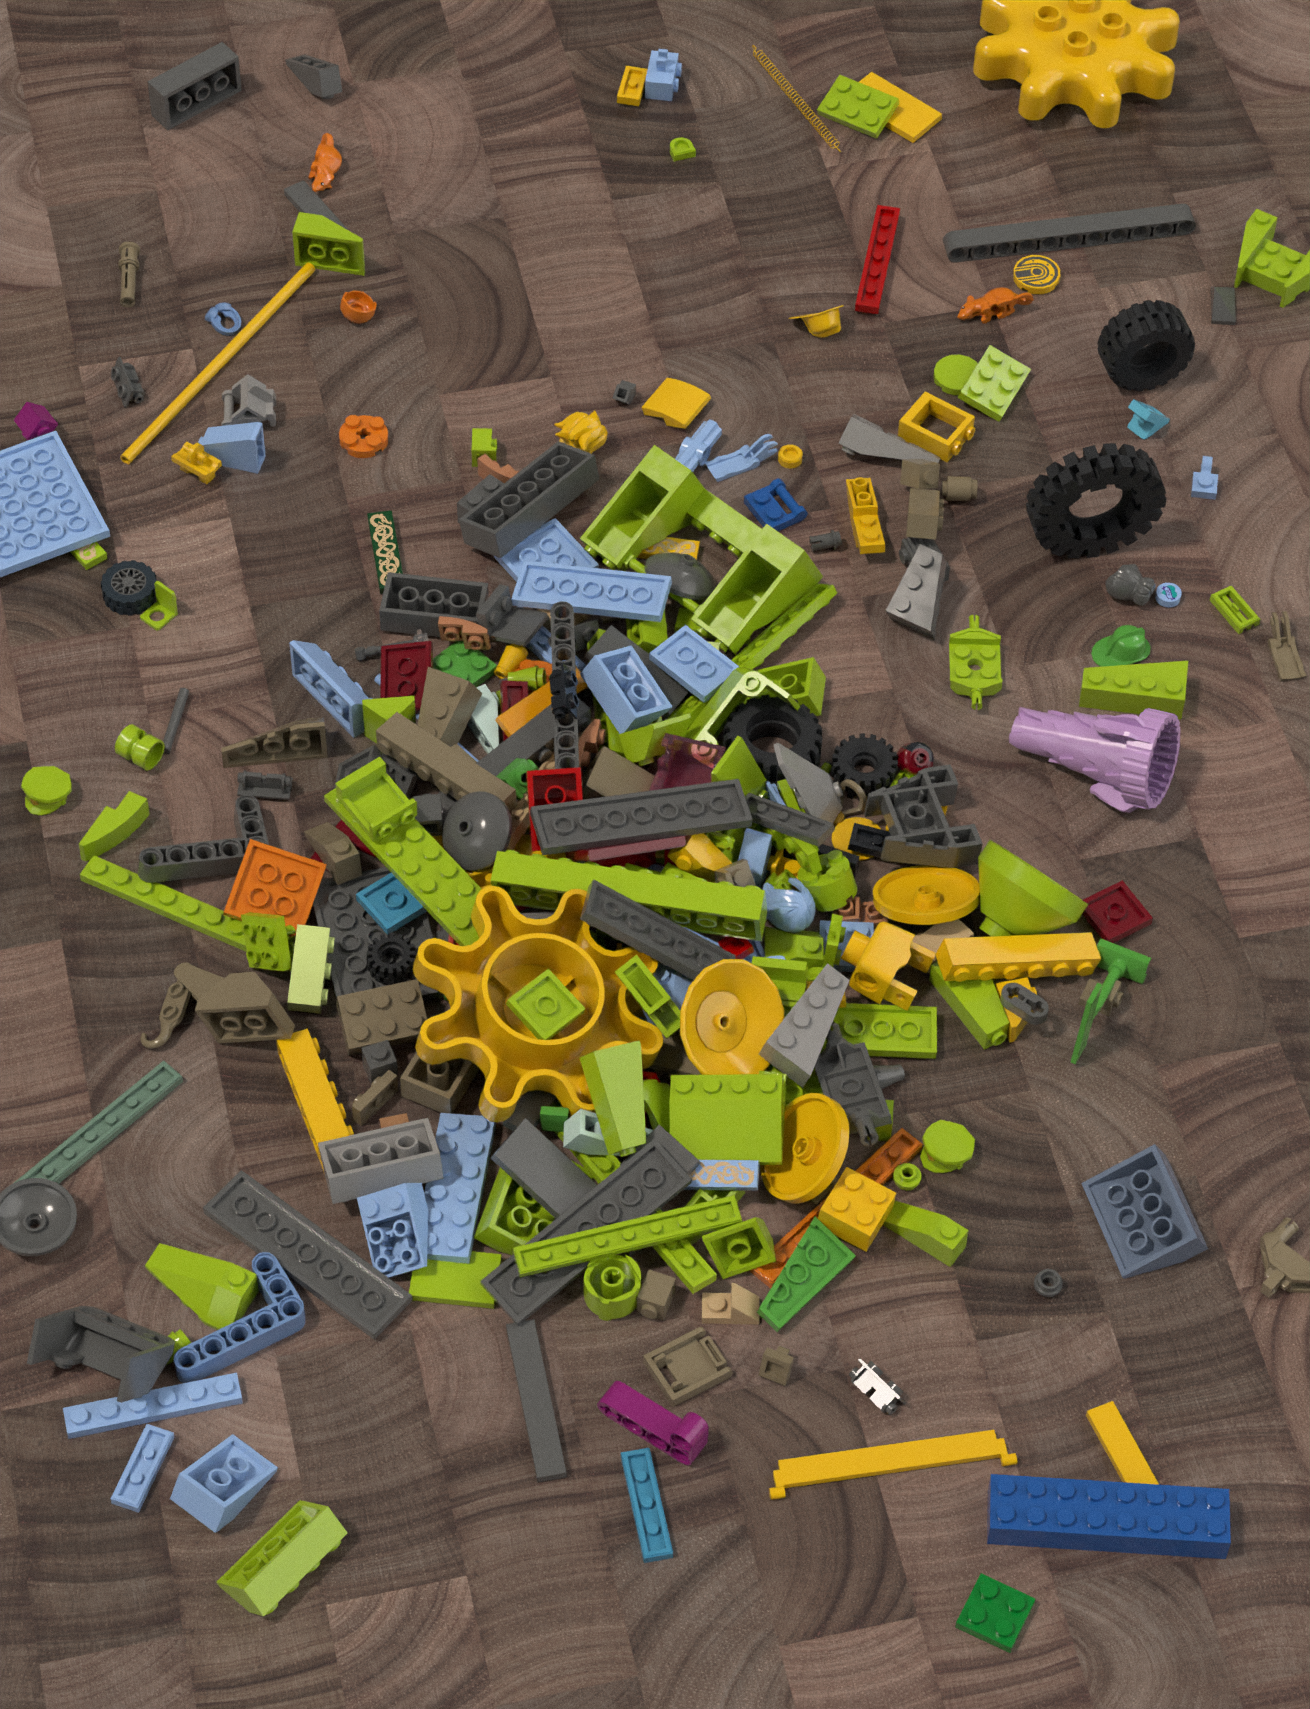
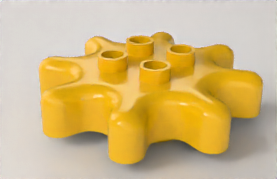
M982 0L980 26L985 31L994 35L981 38L977 43L973 72L976 77L986 81L1013 79L1021 83L1018 111L1025 119L1040 120L1056 105L1073 104L1083 108L1089 121L1096 127L1110 128L1118 122L1122 94L1135 92L1152 99H1164L1171 94L1175 65L1172 59L1159 52L1169 51L1175 47L1180 24L1179 15L1175 10L1166 7L1155 9L1138 8L1131 4V0Z
M487 886L477 894L471 913L473 926L479 936L476 942L467 946H459L442 939L432 938L422 942L418 948L413 965V972L417 981L442 993L449 1001L450 1009L427 1019L422 1024L415 1047L417 1055L423 1062L430 1065L442 1064L460 1058L469 1060L477 1065L485 1076V1085L479 1099V1109L482 1116L490 1122L499 1123L510 1118L520 1097L528 1091L535 1090L549 1092L554 1095L562 1107L569 1109L570 1117L580 1109L596 1113L580 1057L593 1051L640 1040L643 1070L653 1065L663 1044L661 1031L655 1025L631 1014L625 998L630 996L631 993L615 973L617 969L637 954L654 976L658 961L644 953L638 952L631 946L622 950L611 951L598 945L591 937L590 925L580 919L587 894L585 890L571 889L565 892L553 915L545 919H531L519 913L509 894L504 889L497 886ZM549 968L586 1009L581 1016L550 1040H540L510 1010L506 1002L511 996Z

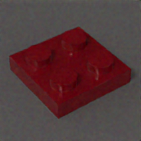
M1123 880L1083 899L1088 906L1082 915L1102 939L1111 943H1115L1152 924L1153 917Z

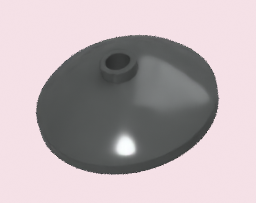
M674 552L658 553L650 556L644 566L646 574L671 576L672 585L670 593L692 600H706L717 587L714 577L705 566L688 554Z
M477 791L463 796L451 807L444 821L442 842L444 850L462 869L468 871L487 869L494 864L497 851H506L512 834V820L506 804L496 795Z
M28 1178L11 1184L0 1193V1244L7 1250L23 1256L45 1255L60 1248L73 1234L77 1223L76 1205L71 1194L60 1184L43 1178ZM33 1224L40 1225L38 1228H31Z

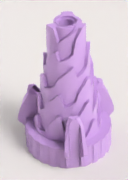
M1019 707L1018 716L1015 718L1011 733L1009 734V743L1020 750L1048 757L1051 763L1064 765L1073 771L1085 774L1099 781L1091 786L1090 793L1095 794L1100 800L1115 809L1130 813L1138 807L1144 809L1156 808L1165 797L1177 764L1180 747V722L1177 715L1151 708L1145 709L1138 717L1132 714L1116 716L1097 714V716L1079 712H1074V715L1054 710H1048L1045 713Z

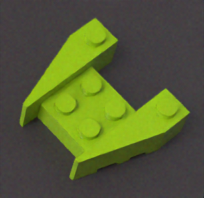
M1256 209L1246 222L1234 287L1238 288L1240 283L1245 281L1281 296L1280 307L1283 308L1294 301L1297 295L1303 291L1307 292L1310 290V250L1304 255L1271 241L1274 238L1278 217Z

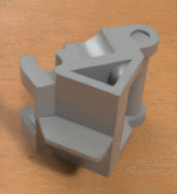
M247 374L232 386V390H225L222 393L224 420L221 422V426L252 422L262 423V421L266 420L270 421V426H276V415L273 407L276 406V394L273 389H266L265 384ZM234 404H241L240 409L234 413Z

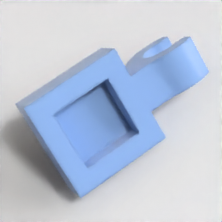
M1203 456L1200 472H1193L1191 497L1216 499L1218 474H1211L1213 457Z

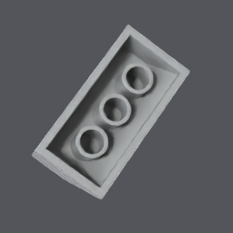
M428 1118L318 1143L325 1178L333 1204L347 1202L403 1183H428L444 1179L440 1152Z

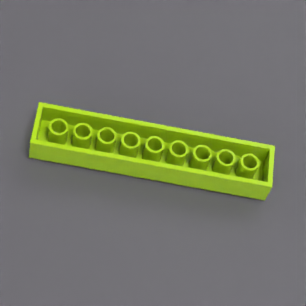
M514 850L497 851L490 881L492 886L504 889L509 894L514 905L556 911L565 892L571 889H582L587 892L591 882L596 880L670 921L694 932L762 942L767 917L765 890H761L757 886L747 885L740 887L726 881L713 883L699 877L685 879L671 873L658 875L644 869L631 871L622 866H612L610 868L600 866L595 862H585L583 864L573 862L568 858L556 860L549 859L541 854L529 856L522 855Z

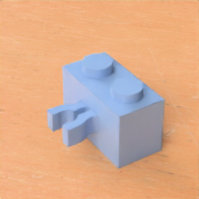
M667 49L651 51L645 80L646 99L672 101L673 93L678 92L679 79L677 77H681L682 63H678L679 53H671Z

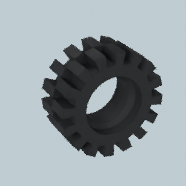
M385 933L381 934L380 941L374 938L373 944L368 946V971H370L372 978L376 976V981L379 983L384 979L385 985H389L390 981H394V984H397L399 979L402 982H406L407 976L410 978L413 976V965L416 958L415 946L413 943L411 944V940L408 937L404 940L402 934H398L397 938L394 937V933H389L390 937L387 938ZM388 954H397L402 957V960L395 964H387L382 962L381 958Z

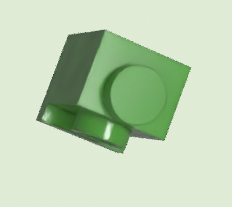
M516 758L496 777L516 789V799L521 800L527 792L526 772L539 769L530 759L526 761V759Z

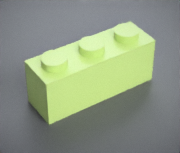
M297 924L287 1001L288 1010L321 1014V1006H327L328 989H324L325 979H330L332 963H327L328 953L333 954L335 937H330V928Z

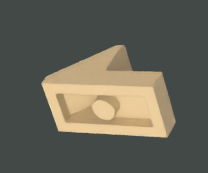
M731 1283V1293H702V1324L759 1325V1314L757 1313L759 1309V1296L736 1283Z

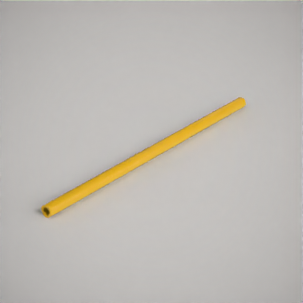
M307 262L121 454L120 459L122 462L129 465L315 272L313 264Z

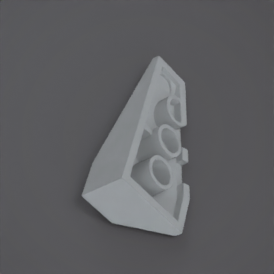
M779 743L774 744L779 767L790 788L794 789L800 807L804 808L809 815L833 823L843 808L840 797L843 796V791L839 782L834 783L827 772Z

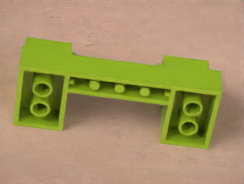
M656 445L651 448L580 538L586 545L584 550L594 558L597 556L603 558L602 563L610 570L626 571L631 568L637 573L645 574L644 565L636 560L641 551L665 540L668 535L691 524L701 532L704 529L710 532L709 537L719 545L722 542L728 545L727 549L739 559L703 604L699 605L692 599L680 597L670 592L669 596L694 613L691 620L697 626L695 628L697 633L705 639L708 636L712 637L715 642L720 643V650L723 652L730 650L735 655L755 630L776 620L813 586L819 583L823 577L804 549L768 524L761 529L707 491L690 469Z

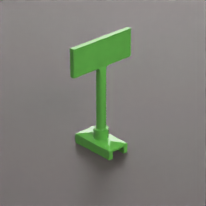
M1100 939L1097 949L1101 960L1097 967L1107 970L1109 974L1103 984H1096L1087 1000L1071 1063L1076 1064L1087 1044L1093 1019L1101 1010L1116 980L1123 976L1143 984L1147 975V967L1151 961L1150 957Z

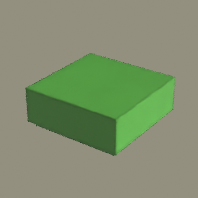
M541 1106L540 1119L542 1130L564 1132V1122L570 1118L569 1109Z

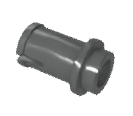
M831 530L830 533L809 536L810 544L820 542L810 546L812 552L832 547L837 549V546H842L839 531L834 532V530Z

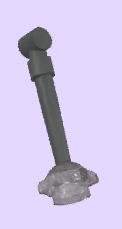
M419 629L414 635L413 640L385 645L423 642L429 640L427 632L422 633L421 629ZM385 645L369 646L366 649L364 647H357L354 649L356 659L363 660L366 659V656H376L381 653V646Z

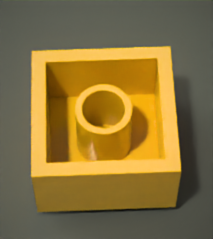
M846 1167L821 1207L818 1219L835 1236L867 1252L893 1209L897 1193Z

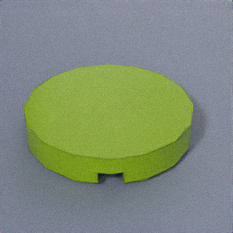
M964 355L946 356L936 363L933 374L934 382L945 393L959 395L978 363Z

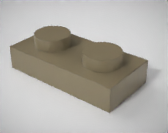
M388 1070L382 1077L378 1076L364 1094H360L355 1098L352 1104L354 1122L360 1126L365 1124L398 1091V1079L395 1073Z

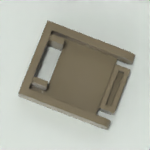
M698 1327L643 1355L644 1365L672 1407L727 1380L733 1374L731 1368L726 1367L727 1361L711 1337L703 1338L706 1335L703 1327ZM666 1366L675 1380L671 1386L659 1370Z

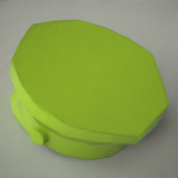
M41 766L30 769L23 777L21 789L26 794L25 807L31 814L43 816L54 812L62 805L64 806L67 796L72 791L70 774L55 766Z
M939 1120L932 1123L926 1129L922 1137L924 1147L920 1158L923 1167L933 1173L960 1170L963 1164L972 1158L975 1139L963 1125Z

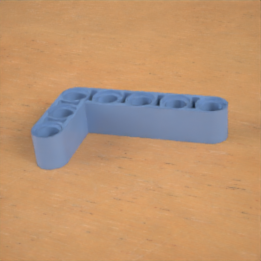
M262 1252L257 1254L252 1260V1272L257 1274L259 1291L268 1306L179 1349L174 1355V1365L180 1382L188 1383L201 1380L300 1331L304 1327L306 1318L303 1301L273 1254ZM263 1269H270L268 1272H261ZM278 1290H279V1291H284L283 1293H280V1294H274V1292H275V1291H278ZM291 1312L297 1313V1314L294 1315V1316H288V1315H287L288 1313H291ZM264 1325H270V1326H271L270 1328H267V1329H262V1328H261V1327L264 1326ZM238 1338H245L244 1341H235ZM214 1350H215V1351H220L219 1353L214 1354V1355H213V1354H209L211 1351H214ZM188 1363L194 1364L188 1368L182 1367L183 1365Z

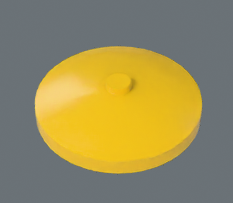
M929 865L906 867L886 874L873 887V904L876 910L889 919L907 924L930 925L954 921L970 914L980 903L979 882L971 874L957 868Z
M809 1093L794 1099L785 1106L782 1165H760L763 1183L767 1190L776 1198L792 1204L809 1201L823 1192L839 1172L848 1148L849 1123L844 1109L837 1101L820 1093Z

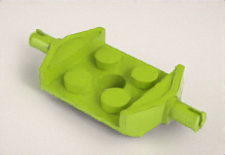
M974 615L969 616V628L952 633L949 637L950 689L956 694L970 696L972 698L971 707L976 710V704L977 710L982 709L983 696L995 695L1002 689L1001 636L979 628L980 617L978 615H975V621ZM978 665L981 669L972 670L969 666Z

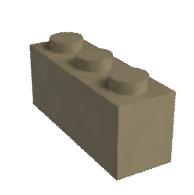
M910 488L906 537L936 540L937 531H942L944 499H939V490Z

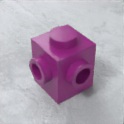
M26 402L14 419V422L21 429L23 437L27 440L53 432L58 426V423L44 406L31 402Z

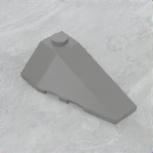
M856 414L851 416L839 441V444L843 445L842 450L852 455H855L857 452L864 455L895 459H925L938 463L940 457L913 443H906L902 437L896 434L883 432L882 427Z

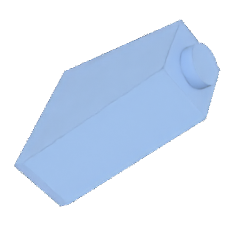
M261 422L208 427L204 437L201 436L198 442L204 446L205 452L221 460L222 466L258 474L266 456L263 424Z

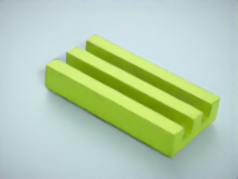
M1232 586L1210 596V602L1238 634L1243 633V629L1249 630L1252 625L1256 627L1260 624V618ZM1226 594L1233 600L1234 603H1232V602L1229 600V598L1226 596ZM1239 609L1245 614L1248 620L1241 614Z

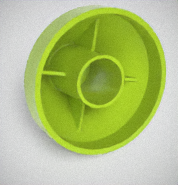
M992 840L988 841L978 856L980 910L987 916L979 928L990 936L1046 934L1076 923L1088 906L1085 901Z

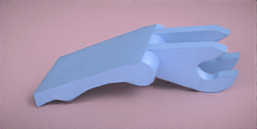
M765 434L751 447L744 445L733 453L718 456L704 463L716 481L719 482L757 468L760 462L778 451L776 448L768 450L778 445V443L775 441L765 442L773 438L771 434Z

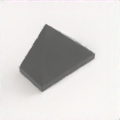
M1211 286V324L1235 325V288Z

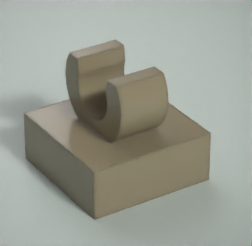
M778 1346L777 1350L767 1347L762 1357L759 1376L785 1386L789 1380L794 1357L788 1355L790 1350L782 1346Z

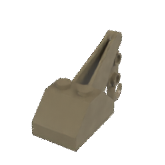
M181 963L174 970L177 982L169 987L160 1012L161 1032L159 1036L152 1041H148L147 1034L142 1033L140 1040L144 1047L150 1049L164 1045L170 1038L175 1026L182 1022L190 995L197 1001L195 1012L218 1043L291 1039L295 1025L272 991L255 972L231 973L223 978L189 963Z

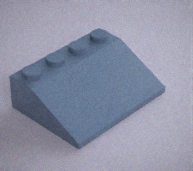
M1156 1144L1081 1183L1121 1276L1124 1279L1184 1262L1208 1249L1169 1160Z

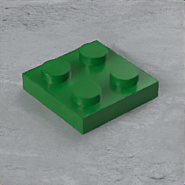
M981 1573L956 1621L955 1628L1011 1653L1035 1604L1036 1598Z

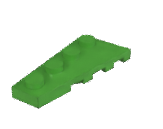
M814 1217L757 1313L778 1332L846 1268L856 1255L819 1219Z

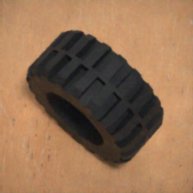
M1147 300L1143 301L1142 304L1135 303L1126 310L1124 308L1119 311V314L1116 317L1113 316L1108 321V325L1103 327L1097 343L1098 354L1110 379L1117 386L1130 391L1132 389L1135 391H1143L1146 388L1148 390L1155 389V386H1163L1168 383V380L1175 379L1179 376L1181 370L1184 371L1187 368L1188 362H1191L1195 350L1194 336L1180 309L1171 303H1165L1161 300H1156L1155 302Z
M762 695L760 699L751 698L747 700L746 704L741 703L735 708V712H731L727 718L723 731L722 757L737 736L742 737L766 781H769L771 784L775 783L777 786V781L786 778L779 767L776 753L760 750L752 742L763 737L784 739L793 745L789 750L819 767L823 740L822 727L818 723L819 720L816 715L810 713V709L804 704L800 705L801 707L797 711L777 696L769 697V695Z

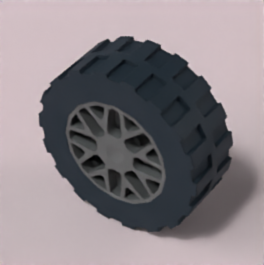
M126 560L113 564L102 575L101 581L103 601H105L107 608L109 607L112 612H117L119 615L133 616L134 614H142V612L156 603L154 583L157 581L155 572L152 571L150 566L135 560Z

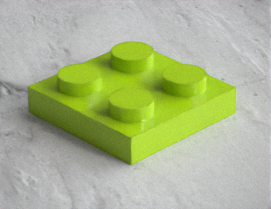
M549 968L511 996L506 1002L510 1010L540 1040H550L581 1016L586 1009Z

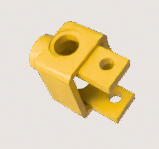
M883 921L877 925L871 938L855 930L840 959L856 966L849 980V985L853 990L879 1005L885 999L908 1011L917 990L893 978L896 972L906 966V964L927 973L936 953L913 942L915 934Z

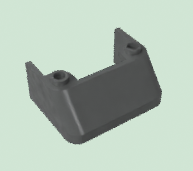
M78 1306L35 1319L27 1364L33 1365L51 1360L55 1362L57 1367L65 1369L80 1363L121 1379L117 1401L122 1403L134 1398H141L150 1392L173 1354L175 1341L170 1337L96 1307Z

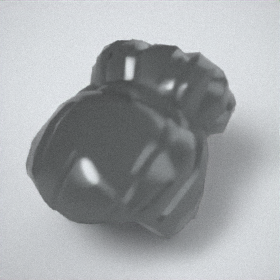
M1136 564L1122 565L1105 582L1106 591L1110 596L1118 600H1133L1140 606L1146 605L1156 585L1152 578L1142 576Z

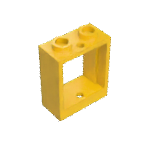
M925 391L899 420L898 436L902 437L906 442L913 443L937 455L941 460L948 462L953 455H958L965 441H969L975 433V416ZM930 414L957 429L946 440L920 425Z

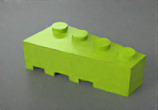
M1188 661L1084 668L1079 707L1140 714L1145 709L1151 708L1177 715L1178 719H1181L1186 695Z

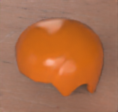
M353 290L344 293L340 303V310L343 316L350 322L361 324L366 323L374 316L377 303L373 302L372 298L363 291Z

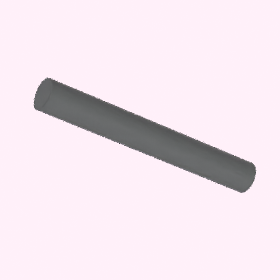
M180 688L163 739L165 745L163 754H170L190 693L186 688Z

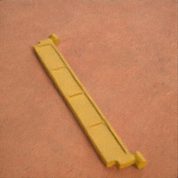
M987 1430L778 1460L779 1470L773 1471L775 1487L769 1488L770 1500L785 1498V1488L1000 1458L1002 1467L1017 1465L1016 1453L1008 1454L1004 1438L997 1439L995 1430Z

